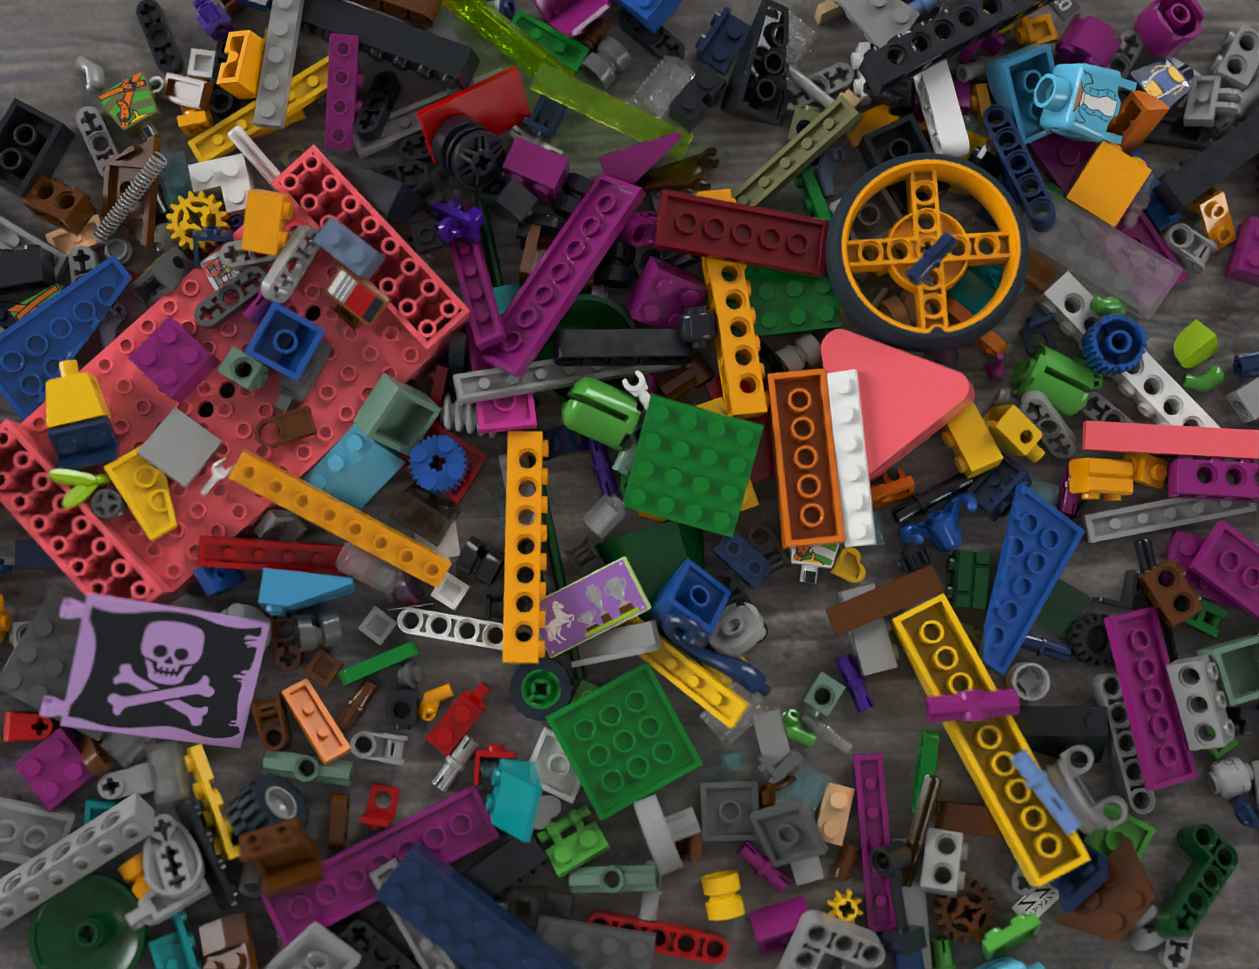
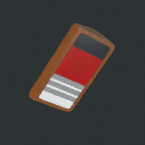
M344 264L339 267L325 289V293L369 327L373 326L381 318L391 300Z

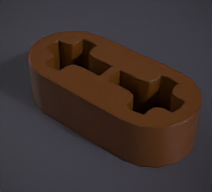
M86 734L77 739L84 763L95 776L102 777L113 768L110 754L103 739L98 741Z
M334 793L332 796L328 837L329 849L345 850L350 811L349 794Z

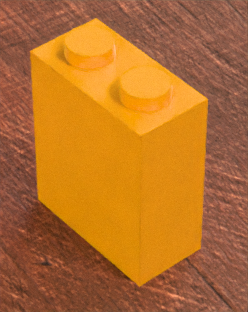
M1103 140L1060 204L1109 233L1115 228L1152 169L1148 168L1147 163L1141 158L1130 157L1122 152L1123 149L1116 143H1107Z

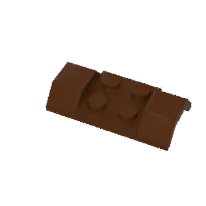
M248 913L222 917L199 926L204 959L201 960L202 969H258Z

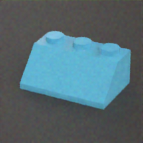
M354 424L302 480L361 510L407 461L397 450L367 437Z

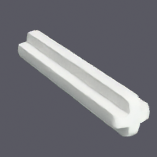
M241 126L234 127L228 133V137L273 187L271 182L281 174L280 171Z

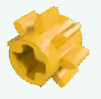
M847 888L845 894H840L837 890H834L836 895L834 899L826 901L833 908L828 914L834 917L838 916L842 920L855 924L854 918L856 915H863V912L857 907V904L861 903L862 899L859 896L852 899V891ZM847 901L851 908L850 910L845 909L842 913L839 905H845Z

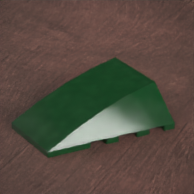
M675 521L625 534L594 545L606 566L626 556L651 607L659 591L685 559L689 558L705 571L703 529ZM649 610L637 615L644 622L656 620L658 633L670 641L663 631L662 622L650 614Z

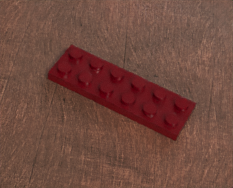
M662 189L659 198L653 248L821 278L824 275L829 220Z

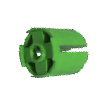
M1034 343L1030 346L1034 351L1026 361L1020 360L1014 370L1011 382L1015 384V391H1011V393L1022 398L1023 394L1027 391H1040L1048 397L1061 417H1071L1085 407L1090 398L1084 391L1088 393L1093 391L1094 373L1088 366L1041 343Z
M591 376L580 378L570 387L566 395L570 400L563 402L561 408L563 424L575 432L620 451L623 449V447L619 446L620 442L627 434L632 435L641 412L636 410L637 403L641 401L639 398H635Z

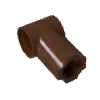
M697 352L693 355L691 363L682 365L681 368L676 369L658 381L656 385L664 398L676 400L691 389L701 387L704 383L714 378L716 374L701 352Z

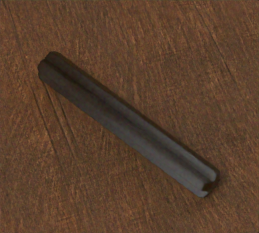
M927 774L925 776L906 841L912 861L910 866L902 870V873L899 875L901 886L910 888L913 884L942 784V780L935 775Z

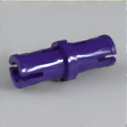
M595 441L587 442L594 465L592 471L597 475L602 493L601 496L610 495L607 484L611 494L618 493L619 489L617 488L612 471L613 462L609 460L606 446L596 441L597 451Z
M852 653L836 659L835 663L845 682L843 686L846 687L845 690L848 689L857 712L860 713L874 707L875 705L864 683L866 679L864 676H861Z

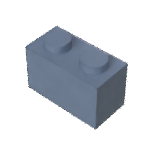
M333 217L329 218L314 238L317 244L359 277L367 281L370 280L386 259V257Z

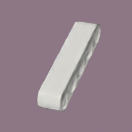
M912 46L914 50L921 52L919 48ZM946 59L914 76V81L934 153L964 157L969 154V139Z
M406 608L399 613L397 618L399 628L408 634L503 650V640L499 644H494L489 639V633L493 628L498 627L503 631V623L418 608ZM412 612L418 615L419 618L418 626L414 629H410L405 623L407 615ZM440 617L444 618L447 622V629L442 634L436 633L433 628L434 621ZM467 622L472 623L476 629L475 635L470 639L464 638L461 633L462 626ZM521 627L517 631V637L523 632L529 633L531 637L533 635L532 629Z

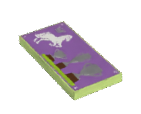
M626 556L546 596V599H540V611L546 612L545 628H540V639L545 640V649L550 659L652 608ZM533 603L525 607L527 612L533 608Z

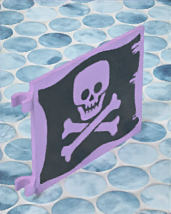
M87 593L85 603L71 598H63L60 617L67 619L81 618L82 621L66 699L62 701L53 696H44L40 711L41 716L53 717L61 715L60 726L241 749L270 621Z

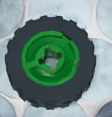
M539 658V664H521L515 670L510 681L509 693H511L512 703H514L519 713L521 712L526 718H531L535 721H546V716L568 705L573 695V681L569 671L562 663L552 658ZM540 683L547 685V690L544 694H539L536 690L537 685Z

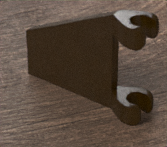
M709 147L700 154L648 170L638 180L636 186L642 187L644 192L662 191V189H692L697 192L709 191L711 183L703 184L701 182L708 180V172L701 171L696 175L695 173L698 165L709 169H714L719 165V159L712 160L709 158V156L714 157L717 155V149Z

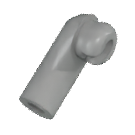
M79 56L75 61V67L86 73L87 91L95 95L100 94L105 86V72L103 68L86 57Z

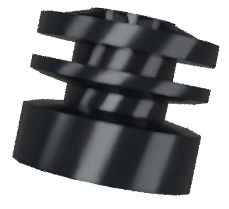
M462 114L447 119L436 130L432 141V154L435 161L467 188L479 189L487 187L495 182L503 172L502 166L507 157L504 142L472 116Z

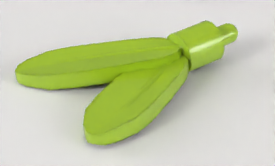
M55 469L48 473V477L56 483L75 486L64 496L62 505L65 508L77 507L97 487L107 485L112 481L107 473L92 475L69 469Z

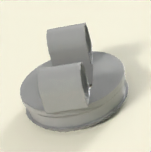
M1083 744L1074 745L1060 754L1061 757L1057 759L1055 764L1047 765L1045 772L1048 774V781L1062 797L1076 818L1082 823L1079 829L1084 834L1092 835V832L1097 829H1104L1106 827L1109 831L1124 822L1128 813L1126 802L1119 796L1111 795L1095 803L1079 775L1088 771L1094 763L1093 751L1088 746ZM1075 751L1084 752L1088 757L1087 765H1075L1071 758L1072 753ZM1109 803L1118 804L1122 809V815L1118 818L1109 817L1105 812V806Z

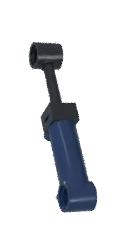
M899 840L878 846L870 853V863L873 870L880 876H888L896 921L895 927L883 932H876L881 944H884L885 952L892 953L895 969H925L922 949L927 947L924 926L908 925L899 875L902 873V870L910 866L912 861L911 853L907 845Z

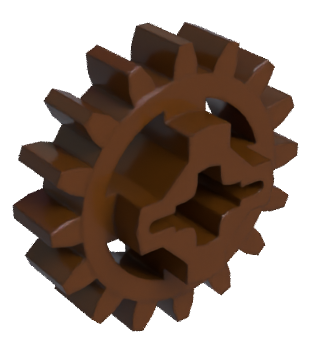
M965 878L964 889H958L957 898L935 895V899L940 902L939 906L932 907L935 913L940 914V916L934 919L935 923L943 925L940 931L944 935L951 932L950 939L954 942L961 937L962 942L968 945L969 938L972 937L978 943L980 942L979 934L983 933L985 935L988 933L986 929L988 925L991 927L996 926V923L991 920V916L998 915V911L991 908L996 903V899L987 897L990 890L986 887L980 889L981 883L976 880L970 886L969 880ZM965 892L974 893L979 898L969 899ZM953 898L950 908H947L950 900ZM967 905L970 909L967 910L968 915L964 917L961 913L964 912L963 906ZM981 914H983L981 921L978 923ZM962 923L966 930L957 929L951 924Z

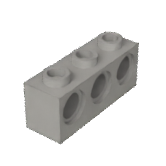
M1210 654L1173 661L1166 667L1190 751L1225 747L1234 739L1235 729L1233 722L1227 717L1225 709L1227 705L1226 696L1223 691H1220L1217 681L1219 677L1218 668L1212 662ZM1190 668L1195 669L1199 673L1200 680L1195 679L1191 675ZM1198 696L1206 700L1208 708L1203 707L1199 703ZM1206 725L1211 726L1215 730L1216 736L1208 733Z

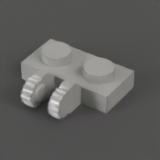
M1194 76L1191 80L1192 88L1189 91L1186 104L1184 126L1213 127L1215 115L1221 118H1231L1239 115L1240 105H1238V102L1240 103L1242 100V92L1238 89L1221 88L1222 76Z

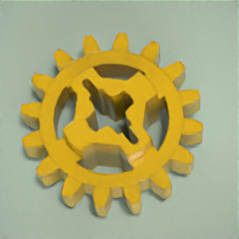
M201 190L198 197H195L192 191H188L187 199L179 195L178 200L180 204L178 206L170 204L174 213L166 214V218L172 222L166 226L169 232H173L171 238L175 242H179V246L184 250L189 246L193 253V230H203L199 225H196L193 215L200 219L203 227L213 226V223L216 222L215 226L221 227V230H230L228 223L224 222L230 216L226 211H223L225 209L221 201L217 202V198L213 194L207 198L204 191ZM203 205V207H201V208H200V207H193V206ZM198 241V247H201L205 253L208 252V245L210 244L215 248L219 247L216 241Z

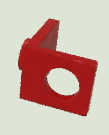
M487 744V749H477L475 755L474 786L481 784L482 757L515 758L517 750H505V745Z
M373 783L371 785L367 810L360 816L359 822L367 823L368 828L384 830L385 827L393 824L400 788ZM384 791L390 794L392 802L389 807L380 808L376 805L375 797L379 792Z

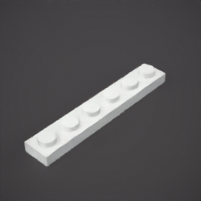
M854 369L827 373L845 547L876 544L858 372Z

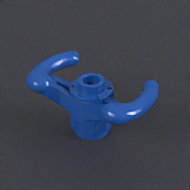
M959 492L948 498V502L943 510H936L929 514L927 521L902 525L898 529L899 539L910 545L922 544L924 538L932 539L936 548L941 549L944 553L957 549L962 544V534L957 526L960 505L967 504V510L974 512L977 510L976 498L968 493Z

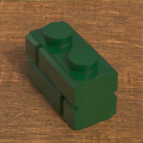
M957 549L952 551V555H948L946 571L951 572L950 584L946 583L944 594L951 607L987 610L992 553Z

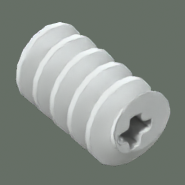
M447 393L442 405L440 424L444 421L445 429L450 430L455 423L457 432H461L466 425L468 434H472L477 427L478 435L483 436L485 433L479 434L476 407L473 406V403L458 405L457 398L453 403L451 402L450 394ZM497 432L489 433L490 438H494L497 435Z

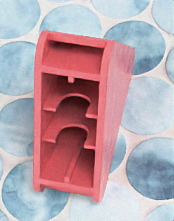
M845 329L831 331L822 341L821 353L823 368H826V377L827 373L854 369L858 372L870 483L970 406L974 400V387L960 372Z

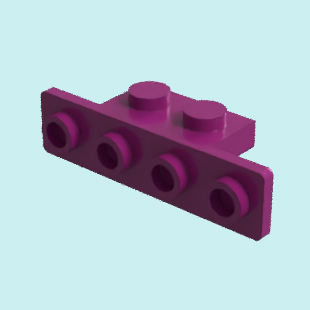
M330 34L324 147L327 149L353 150L354 122L363 104V101L359 100V89H364L365 73L360 72V66H358L359 37L356 35Z

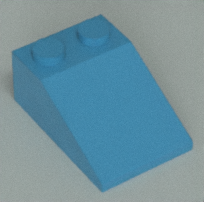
M1050 44L1028 45L985 63L984 66L990 91L996 103L1005 106L1024 144L1053 133L1040 126L1043 108L1037 107L1034 103V90L1037 83L1045 74H1052L1055 67Z
M264 568L258 603L266 612H269L270 616L286 617L287 613H298L352 594L356 591V585L353 578Z

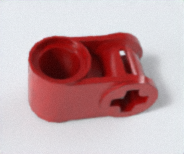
M32 711L4 712L3 741L43 740L64 726H60L61 721L53 717L41 716L40 713H32ZM44 724H48V729L44 728Z

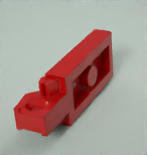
M482 681L473 692L466 689L464 693L459 695L425 739L444 755H450L484 712L483 709L487 704L482 700L491 688Z

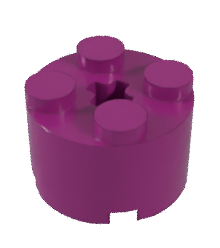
M1153 0L1140 12L1133 27L1142 42L1148 47L1149 53L1157 58L1162 55L1171 56L1178 53L1202 32L1201 21L1204 19V13L1197 0Z
M1075 14L1055 44L1057 52L1054 56L1055 59L1061 64L1086 63L1107 68L1121 46L1122 39L1116 40L1113 37L1116 31L1100 19L1088 15L1084 20L1079 19L1081 14Z

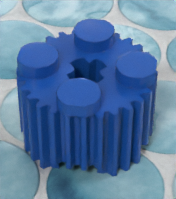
M1118 313L1102 318L1089 327L1088 331L1082 336L1081 346L1084 348L1081 349V352H1084L1082 357L1087 359L1085 363L1090 364L1089 368H1091L1092 372L1098 375L1105 373L1106 376L1110 374L1112 376L1119 375L1137 366L1140 363L1139 360L1143 359L1142 355L1146 353L1144 348L1147 347L1146 341L1149 340V337L1145 336L1147 331H1143L1145 327L1140 326L1138 322L1134 323L1133 318L1129 320L1128 316L1122 317V314L1118 315ZM1112 343L1117 344L1116 349L1113 347Z
M439 434V437L433 435L432 438L427 436V440L421 439L422 443H417V446H414L410 452L411 459H409L411 465H409V468L412 470L410 474L414 476L413 480L430 493L434 492L439 495L441 492L443 495H446L447 492L451 494L453 489L457 491V487L462 486L461 481L465 482L464 476H468L466 471L469 470L467 465L470 462L467 460L466 451L458 442L446 435L442 436ZM436 460H446V463L442 465V471L438 472L436 468L433 469Z

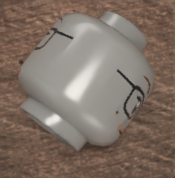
M1230 757L1212 763L1209 767V772L1206 773V780L1211 791L1225 799L1249 792L1251 780L1254 779V773L1250 765L1243 763L1237 757Z

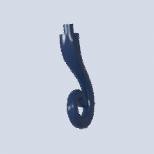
M670 613L664 617L662 622L663 631L681 651L724 673L744 687L750 694L758 692L763 697H766L770 693L772 688L765 683L767 677L757 668L739 658L705 649L704 647L709 642V634L699 622L680 613ZM679 628H683L687 631L683 634Z

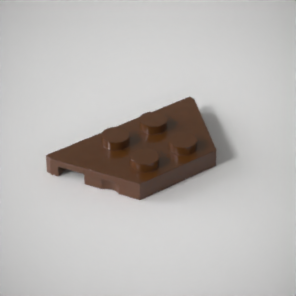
M150 136L147 138V142L139 146L132 145L121 154H115L105 159L101 216L104 218L108 216L107 213H110V209H113L112 206L118 203V199H121L120 196H123V193L126 192L125 189L131 186V182H134L133 179H136V175H139L138 172H141L144 165H147L146 162H150L149 158H152L151 155H156L160 158L159 155L154 154V151L160 153L161 138ZM159 175L154 179L152 185H149V188L146 189L147 191L141 196L139 202H136V205L133 206L134 208L128 213L126 219H123L121 225L118 226L126 234H130L138 239L141 245L154 247Z
M1125 836L1107 857L1109 878L1070 914L1062 910L1054 920L1057 924L1120 943L1158 899L1152 884L1149 883L1147 872L1135 852L1134 843L1130 837Z

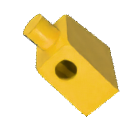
M77 360L60 362L61 377L46 382L47 428L108 415L109 420H112L111 413L96 377L88 372L79 373Z
M1014 404L993 406L984 416L983 421L996 445L1008 455L1026 456L1033 463H1036L1045 454V450L1037 443L1043 435L1042 432Z

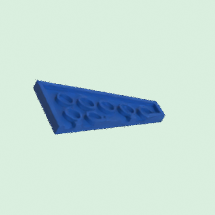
M116 255L106 259L0 333V393L22 421L29 417L46 400V382L61 377L59 363L65 360L76 359L133 280V277Z
M1023 483L1016 484L978 651V656L983 665L1001 676L1006 674L1085 533L1084 529Z

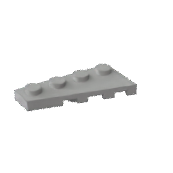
M833 0L844 9L845 15L852 23L855 22L864 32V37L879 48L885 46L895 35L899 33L905 35L920 16V13L901 0Z

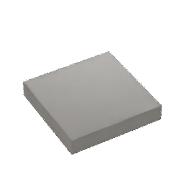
M174 407L137 453L186 489L223 445V442Z

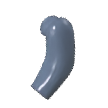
M839 146L829 148L815 169L814 176L824 199L835 195L834 172L845 158V151Z
M115 303L97 328V335L102 349H105L116 339V331L127 316V308L122 303Z

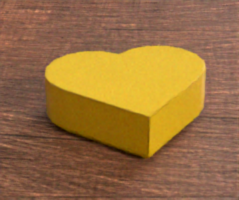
M853 547L842 549L829 573L849 583L861 582L865 578L866 570L860 563L861 556L859 551Z

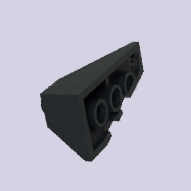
M762 0L727 82L720 107L721 111L745 120L782 126L789 102V89L786 88V72H789V62H786V45L789 43L788 7L772 0Z
M320 151L387 223L393 220L401 224L426 208L428 203L403 182Z
M1020 706L1019 714L1011 715L1030 750L1059 759L1061 757L1060 754L1074 745L1083 744L1093 751L1094 763L1101 762L1108 739L1106 706ZM1075 751L1072 753L1073 763H1088V757L1084 752Z

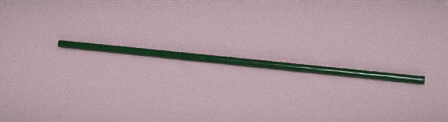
M482 188L473 189L476 207L482 210L485 223L481 226L493 288L504 286L488 207L476 197ZM523 429V431H534V429ZM528 456L530 467L532 468L536 463V459ZM543 485L542 496H548L546 485ZM548 498L547 513H542V524L547 525L546 543L556 591L566 587L567 584ZM578 645L569 649L571 662L580 660ZM584 665L573 668L575 680L586 678Z

